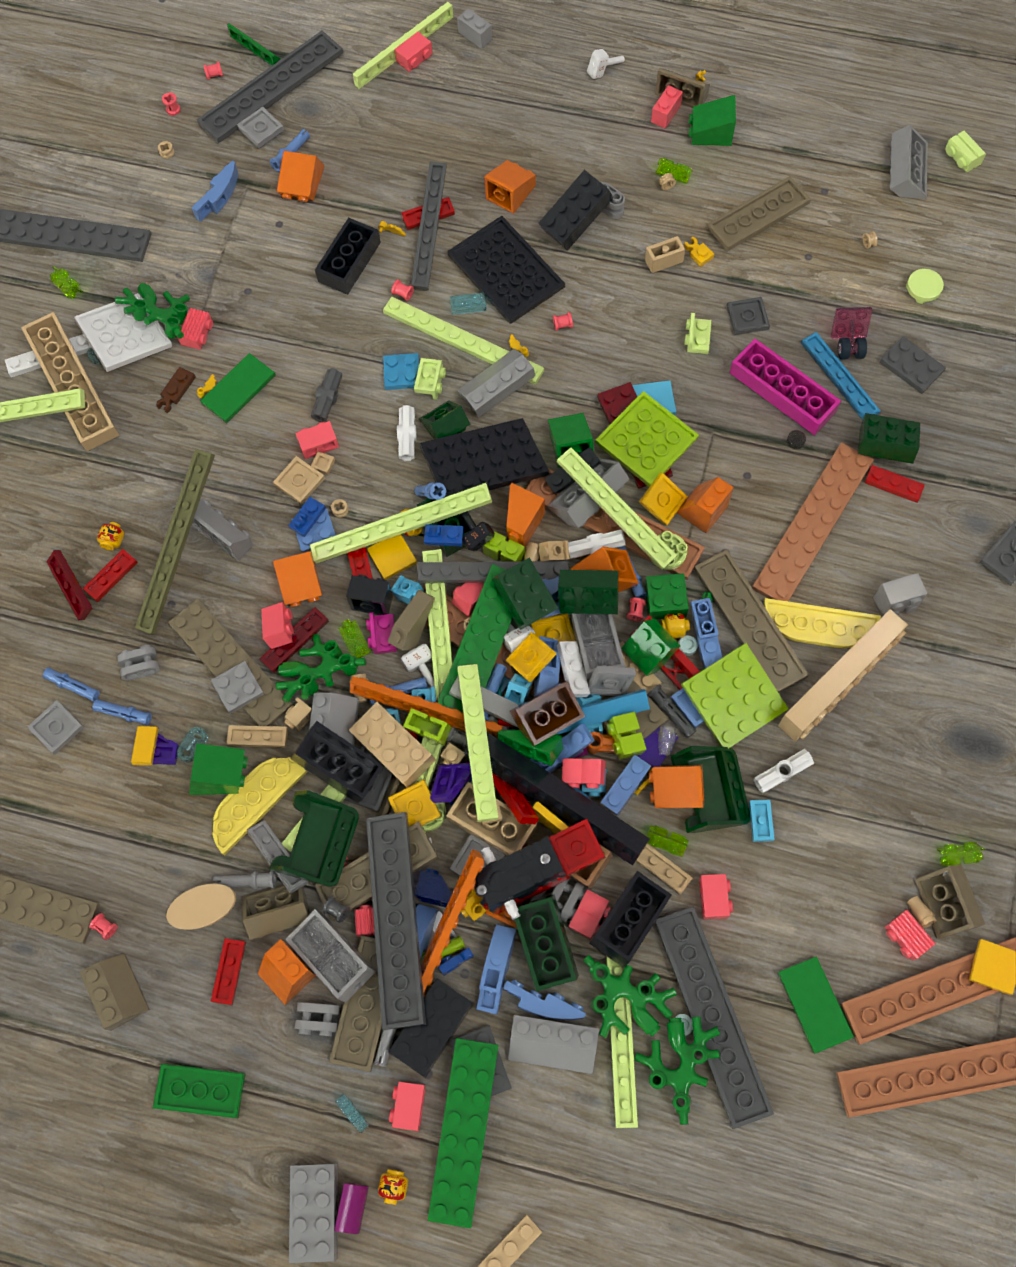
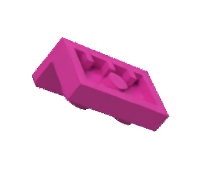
M373 612L369 613L370 619H366L367 630H371V637H368L369 648L373 649L374 654L397 652V647L388 643L395 624L394 615L374 616Z

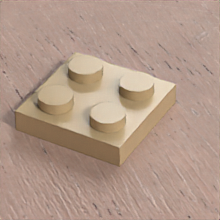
M296 456L273 481V484L302 505L323 482L325 476Z

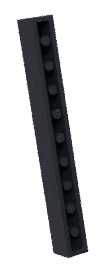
M487 732L492 773L535 802L541 803L554 815L560 817L571 826L587 819L599 844L619 856L622 860L632 866L634 865L650 838ZM466 746L464 754L469 757L468 746Z

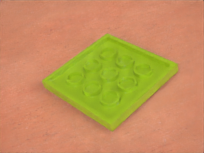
M643 391L595 440V444L650 487L659 473L665 474L699 438V434Z
M744 643L681 684L719 746L728 747V749L789 709L747 643Z

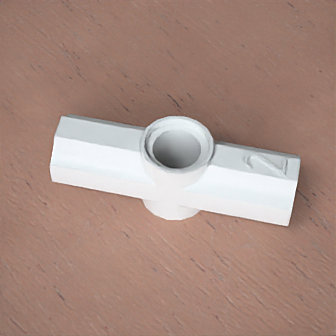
M403 405L399 408V425H397L398 455L401 460L411 461L415 459V441L417 438L415 409L409 405Z
M616 530L605 534H592L585 539L568 542L569 555L573 559L591 555L603 546L610 548L626 546L623 530Z
M803 749L788 759L780 761L774 767L753 778L756 787L763 794L780 783L788 781L794 775L814 764L812 756ZM779 768H786L788 775L781 774Z

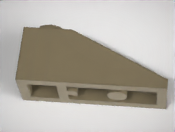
M418 590L395 622L388 643L400 650L416 648L435 597L422 590Z

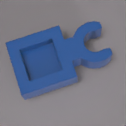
M467 948L459 955L454 957L452 955L447 956L441 961L442 965L438 967L445 976L462 965V963L474 957L470 948Z

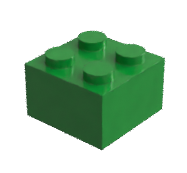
M684 573L646 576L645 592L647 594L648 616L650 615L652 619H664L667 614L681 613L684 617H687L689 606Z
M654 618L644 621L621 649L646 676L657 673L679 649L680 645Z

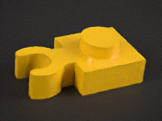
M691 237L692 245L688 244V242L684 243L685 250L690 251V257L700 267L714 258V253L704 243L701 245L697 244L698 241L695 237Z

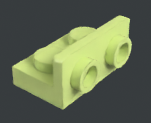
M691 313V318L687 319L686 330H689V334L685 335L684 345H688L687 352L708 354L711 320L695 319V313Z
M421 358L414 385L415 393L431 394L433 399L437 400L438 394L442 392L441 380L445 378L446 368H443L442 360Z

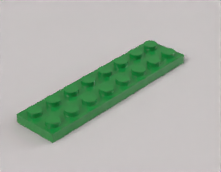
M494 564L489 569L437 703L444 707L458 709L462 713V700L449 694L458 677V666L477 664L480 686L485 688L504 641L503 637L506 635L513 618L492 582L496 575L506 571V569Z
M456 1038L427 1221L470 1229L472 1227L498 1044Z

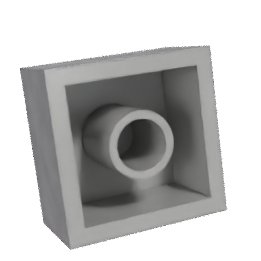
M919 573L882 583L873 599L882 618L890 609L896 615L904 611L910 613L917 610L927 592Z

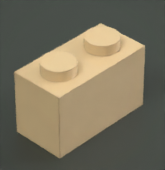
M678 236L646 247L645 262L651 273L682 263L685 248Z

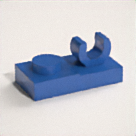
M309 497L288 525L289 528L305 537L325 511V505Z
M425 525L424 545L462 547L463 526Z

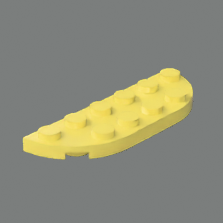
M768 598L764 600V607L769 619H773L778 630L781 631L785 638L796 642L827 647L852 648L881 617V615Z
M290 757L269 759L252 770L245 777L244 787H239V793L228 794L214 814L213 838L220 852L225 856L247 834V829L256 825L308 771L292 761Z

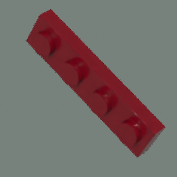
M54 550L48 558L47 564L78 621L85 620L93 608L61 550Z
M314 607L293 627L292 643L273 649L270 648L259 658L260 661L274 674L278 670L279 665L287 662L313 635L317 634L329 622L328 618Z

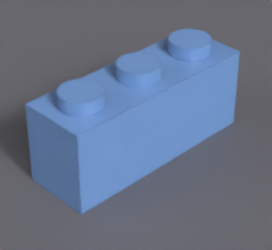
M634 755L600 802V806L618 817L648 775L651 765Z

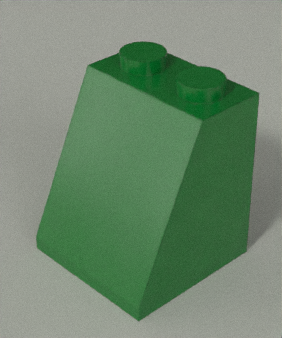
M735 95L693 106L692 114H689L688 124H691L688 137L691 138V145H732L736 125Z
M584 413L548 419L549 434L556 463L557 459L570 448L578 455L589 447L594 452L593 437Z
M196 743L189 795L238 794L239 787H244L245 775H241L242 768L246 769L248 757L244 756L245 749Z

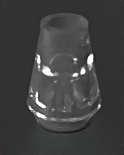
M660 726V730L657 731L659 755L671 756L677 733H675L676 728Z

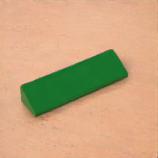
M230 23L227 24L230 37L264 61L274 65L281 60L277 55Z

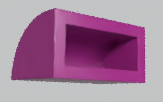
M350 1182L344 1183L334 1231L350 1234L360 1233L369 1186Z

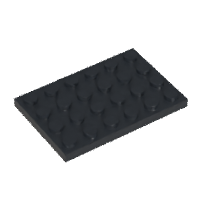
M500 216L447 251L448 256L510 324L565 288V282L503 216Z
M523 418L420 443V449L435 483H442L446 488L444 497L484 483L487 484L489 490L509 486L511 483L517 484L549 475V470Z

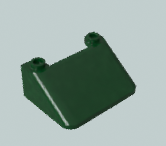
M690 746L671 755L673 766L702 764L705 805L703 808H693L695 815L685 820L687 833H699L742 826L750 822V811L737 755L732 748Z
M295 791L293 806L296 810L303 812L304 815L290 857L276 856L272 860L269 870L327 887L335 886L339 882L359 820V814L353 807L312 791Z

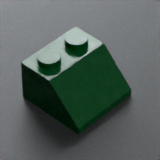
M449 400L419 418L433 439L462 433L466 430L467 426L471 425L462 406Z

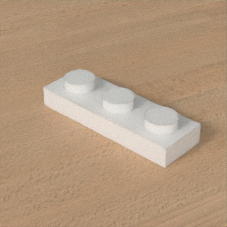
M577 641L559 642L557 650L565 681L568 682L575 697H588L590 691Z

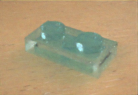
M484 293L450 296L452 315L487 311Z

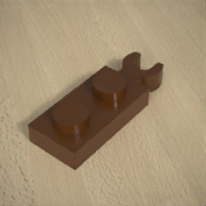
M179 367L160 393L163 399L157 401V408L161 409L163 405H166L164 407L165 412H170L171 404H178L196 378L195 374Z

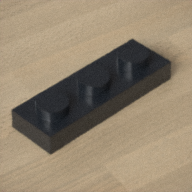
M590 447L579 454L592 469L601 464V461ZM562 467L545 478L546 483L555 495L575 482Z

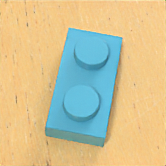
M770 800L749 801L753 842L774 841Z

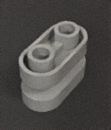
M601 182L610 190L613 199L602 212L613 219L622 217L624 214L625 196L610 184Z
M143 645L139 649L122 651L117 656L119 666L124 667L120 670L121 679L130 681L158 673L160 671L159 663L153 660L157 657L156 649L151 647V645Z
M570 879L556 885L552 895L555 894L562 921L567 922L568 919L572 920L577 910L574 908L577 901L581 902L586 893V890H584L585 885L577 882L574 887L568 884ZM564 891L570 894L565 905L559 902Z
M314 1003L297 1004V1012H303L302 1020H295V1029L299 1030L298 1034L311 1035V1031H320V1036H332V1032H337V1023H331L332 1015H339V1006ZM311 1013L324 1014L323 1022L310 1021Z

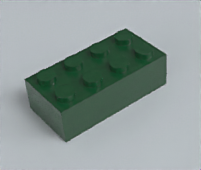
M555 894L516 905L520 917L516 918L515 922L536 992L577 980L579 973Z

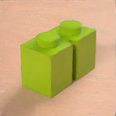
M495 531L494 538L483 546V554L496 561L500 559L499 551L502 552L501 562H521L525 554V546L511 539L507 542L505 536Z
M412 708L403 725L408 731L426 737L441 745L445 744L452 728L447 722L432 716L429 717L427 714Z
M635 712L614 716L608 721L607 730L609 735H612L615 740L613 750L616 755L618 754L619 760L634 755H641L647 750L642 733H636V730H639L640 727Z

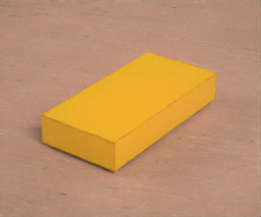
M137 727L131 759L132 765L153 764L159 731L157 727Z

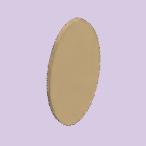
M222 884L197 886L184 892L171 903L166 914L167 921L173 927L184 930L207 927L224 918L232 910L236 902V894L232 888Z

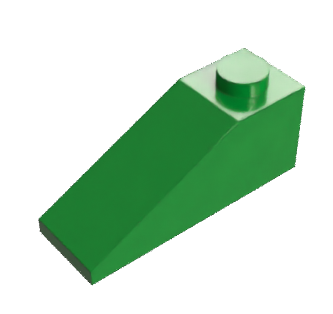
M499 730L497 733L499 740L520 754L549 766L554 764L563 750L562 736H559L557 733L535 746L520 730Z

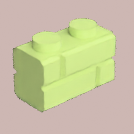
M965 131L950 138L945 148L947 155L953 157L958 167L963 168L966 173L981 165L986 156V153Z

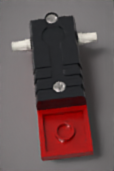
M585 819L553 836H546L541 841L538 840L533 845H528L522 850H518L497 861L490 847L482 849L483 858L487 865L476 875L475 892L481 897L482 901L480 903L485 910L489 909L490 912L496 915L507 910L513 920L520 917L516 905L570 879L569 875L606 857L589 821Z

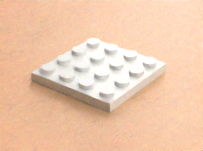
M138 293L134 295L137 299H142ZM115 302L74 317L76 324L106 372L171 348L172 342L166 336L158 321L146 325L144 320H135L132 313H124L123 308L131 305L115 304Z

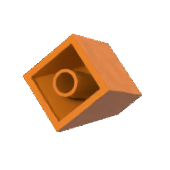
M283 151L277 192L282 198L287 200L298 198V201L306 203L308 200L314 201L324 170V164L314 155Z
M506 160L484 177L486 200L513 214L536 186V175L532 171L526 170L509 160Z
M719 477L699 484L679 508L677 514L707 533L727 509L734 487Z
M511 483L506 527L507 542L511 539L523 546H527L545 515V498Z
M603 546L571 567V570L619 571V592L639 584L627 550Z
M311 551L273 561L285 605L290 604V607L301 605V601L308 599V602L320 600L319 596H322L323 593Z
M702 764L654 766L653 771H649L650 783L654 785V791L650 792L651 803H655V808L704 807Z
M282 939L264 954L258 975L284 1005L317 976L296 951Z

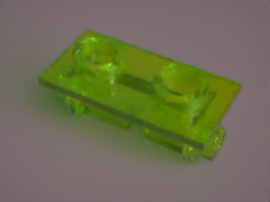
M664 157L659 159V166L655 173L662 176L671 173L675 180L687 184L693 170L688 165L674 164V161Z
M52 266L55 272L50 274V279L58 288H61L60 290L67 298H75L77 291L83 293L78 287L80 284L73 278H70L69 273L65 269H58Z
M344 620L342 622L343 626L338 629L351 655L361 658L372 653L356 620Z
M657 825L655 827L650 826L647 837L650 838L648 844L668 851L673 855L683 857L689 840L685 839V836L672 832L671 836L667 837L668 830Z
M965 842L962 846L947 844L944 845V848L937 849V851L943 854V857H940L941 865L946 867L960 865V857H963L964 864L979 863L980 860H983V853L980 851L985 850L977 842Z

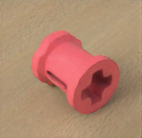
M219 61L213 65H203L207 80H210L211 77L223 76Z
M171 92L164 94L162 102L166 105L168 115L175 116L180 113L181 108L177 104L176 95Z
M398 279L394 282L391 289L393 295L397 294L404 297L406 301L410 300L414 292L413 286H407Z
M570 312L561 316L553 315L555 331L564 327L573 328Z
M636 597L630 598L629 603L631 605L626 618L635 622L643 621L644 616L642 613L643 607L646 606V601Z
M99 913L91 921L89 928L95 929L103 935L104 940H108L116 932L118 926L115 923L109 922L103 913Z

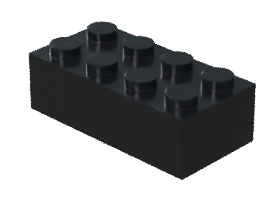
M584 169L540 220L539 225L550 237L568 251L610 203L613 196L607 187Z
M348 217L315 268L318 282L348 295L381 243L379 230Z
M318 721L312 725L290 758L356 803L364 799L384 766Z
M637 871L589 944L625 968L672 894Z
M438 978L424 997L426 1025L405 1027L389 1050L390 1054L424 1078L427 1077L473 1006L471 1001Z

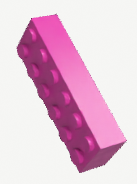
M754 339L732 361L731 375L814 436L832 418L840 406V399L757 339Z

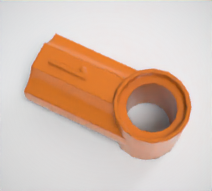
M591 732L592 737L598 741L599 745L592 746L590 744L587 746L588 753H615L613 750L615 740L612 735Z

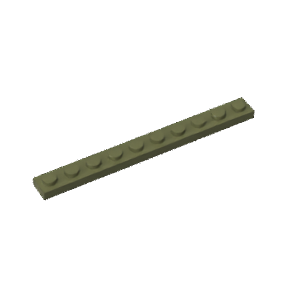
M195 448L135 626L138 630L155 635L215 457L212 453Z

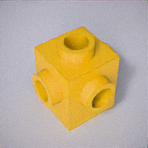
M475 889L469 891L467 904L464 910L460 911L465 918L469 915L473 921L487 911L481 906V897L476 894Z

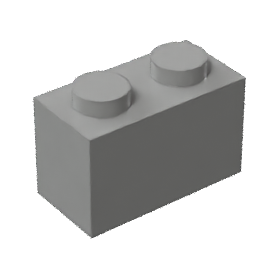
M470 9L465 10L457 17L458 33L482 49L492 40V25Z

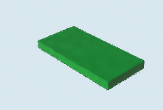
M249 353L200 402L225 423H228L276 374Z
M817 956L778 972L814 1054L854 1038Z
M161 1064L153 1109L239 1118L246 1073Z

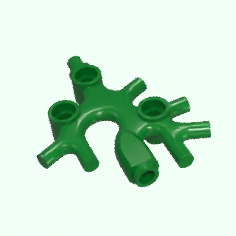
M141 283L137 288L138 294L142 299H137L129 288L123 289L126 297H115V304L131 305L124 307L123 310L125 314L132 313L135 320H144L146 325L154 321H161L165 324V334L168 338L174 339L178 337L181 339L184 337L180 325L183 324L187 316L188 307L184 304L190 300L187 294L180 298H174L168 291L163 292L164 298L170 304L169 308L164 309L155 305L157 302L156 294L150 285L146 283Z
M315 634L312 637L314 646L309 649H300L299 654L301 657L319 655L322 657L321 664L311 668L302 662H283L278 668L280 676L284 678L300 677L293 681L276 682V689H288L282 698L287 703L300 689H302L301 698L306 700L309 698V695H314V693L318 692L319 685L316 679L323 678L326 686L331 687L334 684L332 679L334 672L342 670L345 675H355L358 666L366 665V658H357L350 654H343L336 641L330 640L323 644L320 635Z
M590 955L583 959L589 967L591 978L595 982H601L604 986V993L595 996L590 1004L591 1009L595 1013H601L603 1017L599 1036L606 1038L611 1026H616L623 1035L630 1030L614 1010L615 1002L622 997L630 1001L632 1015L638 1026L647 1035L653 1036L660 1029L659 1022L645 1007L648 1002L652 1003L667 1020L673 1015L672 1011L665 1005V1000L676 996V991L674 988H670L663 992H656L654 986L661 979L656 973L648 980L638 982L633 986L630 983L633 967L627 965L623 969L621 976L615 977L610 974V970L606 965L601 964L599 961L595 962ZM597 970L602 972L601 977L597 976ZM642 986L646 989L645 994L641 992ZM598 1000L602 1003L601 1008L597 1007Z
M692 1017L694 1042L692 1044H688L685 1040L684 1022H682L681 1018H669V1023H667L668 1039L672 1048L681 1059L680 1066L677 1069L671 1070L663 1065L660 1040L651 1041L652 1054L650 1056L636 1053L634 1061L650 1068L652 1072L649 1076L651 1087L661 1089L671 1085L674 1088L676 1095L673 1097L672 1104L676 1109V1113H679L680 1125L689 1124L688 1113H690L692 1102L689 1095L690 1086L698 1084L706 1087L708 1083L707 1078L695 1072V1065L703 1064L708 1059L720 1058L719 1049H707L706 1042L721 1033L717 1026L703 1031L701 1017ZM697 1051L702 1052V1059L696 1058L695 1054ZM656 1076L661 1078L660 1084L655 1082ZM679 1098H683L685 1100L684 1106L679 1105Z

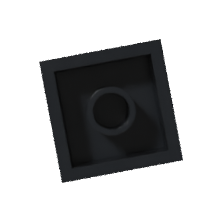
M352 575L346 597L353 611L386 615L389 614L393 594L390 583L385 579L377 578L375 580L365 575Z

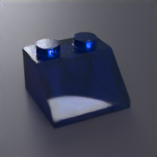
M433 869L421 870L415 891L417 900L446 908L452 893L443 877L439 875V871Z

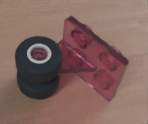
M872 307L836 308L831 338H840L838 342V356L840 359H848L850 354H854L856 359H864L866 357V337L873 311Z

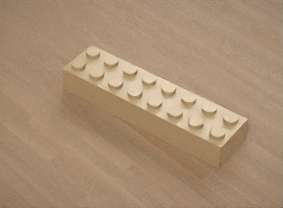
M52 312L21 327L54 393L74 389L84 390L85 408L65 411V414L85 450H92L120 436L55 313Z
M890 609L784 715L778 727L795 742L799 738L805 739L814 726H817L826 714L830 713L837 706V703L841 699L843 700L850 693V690L854 686L856 687L867 673L869 674L876 664L883 660L889 651L902 640L906 634L904 630L908 624Z

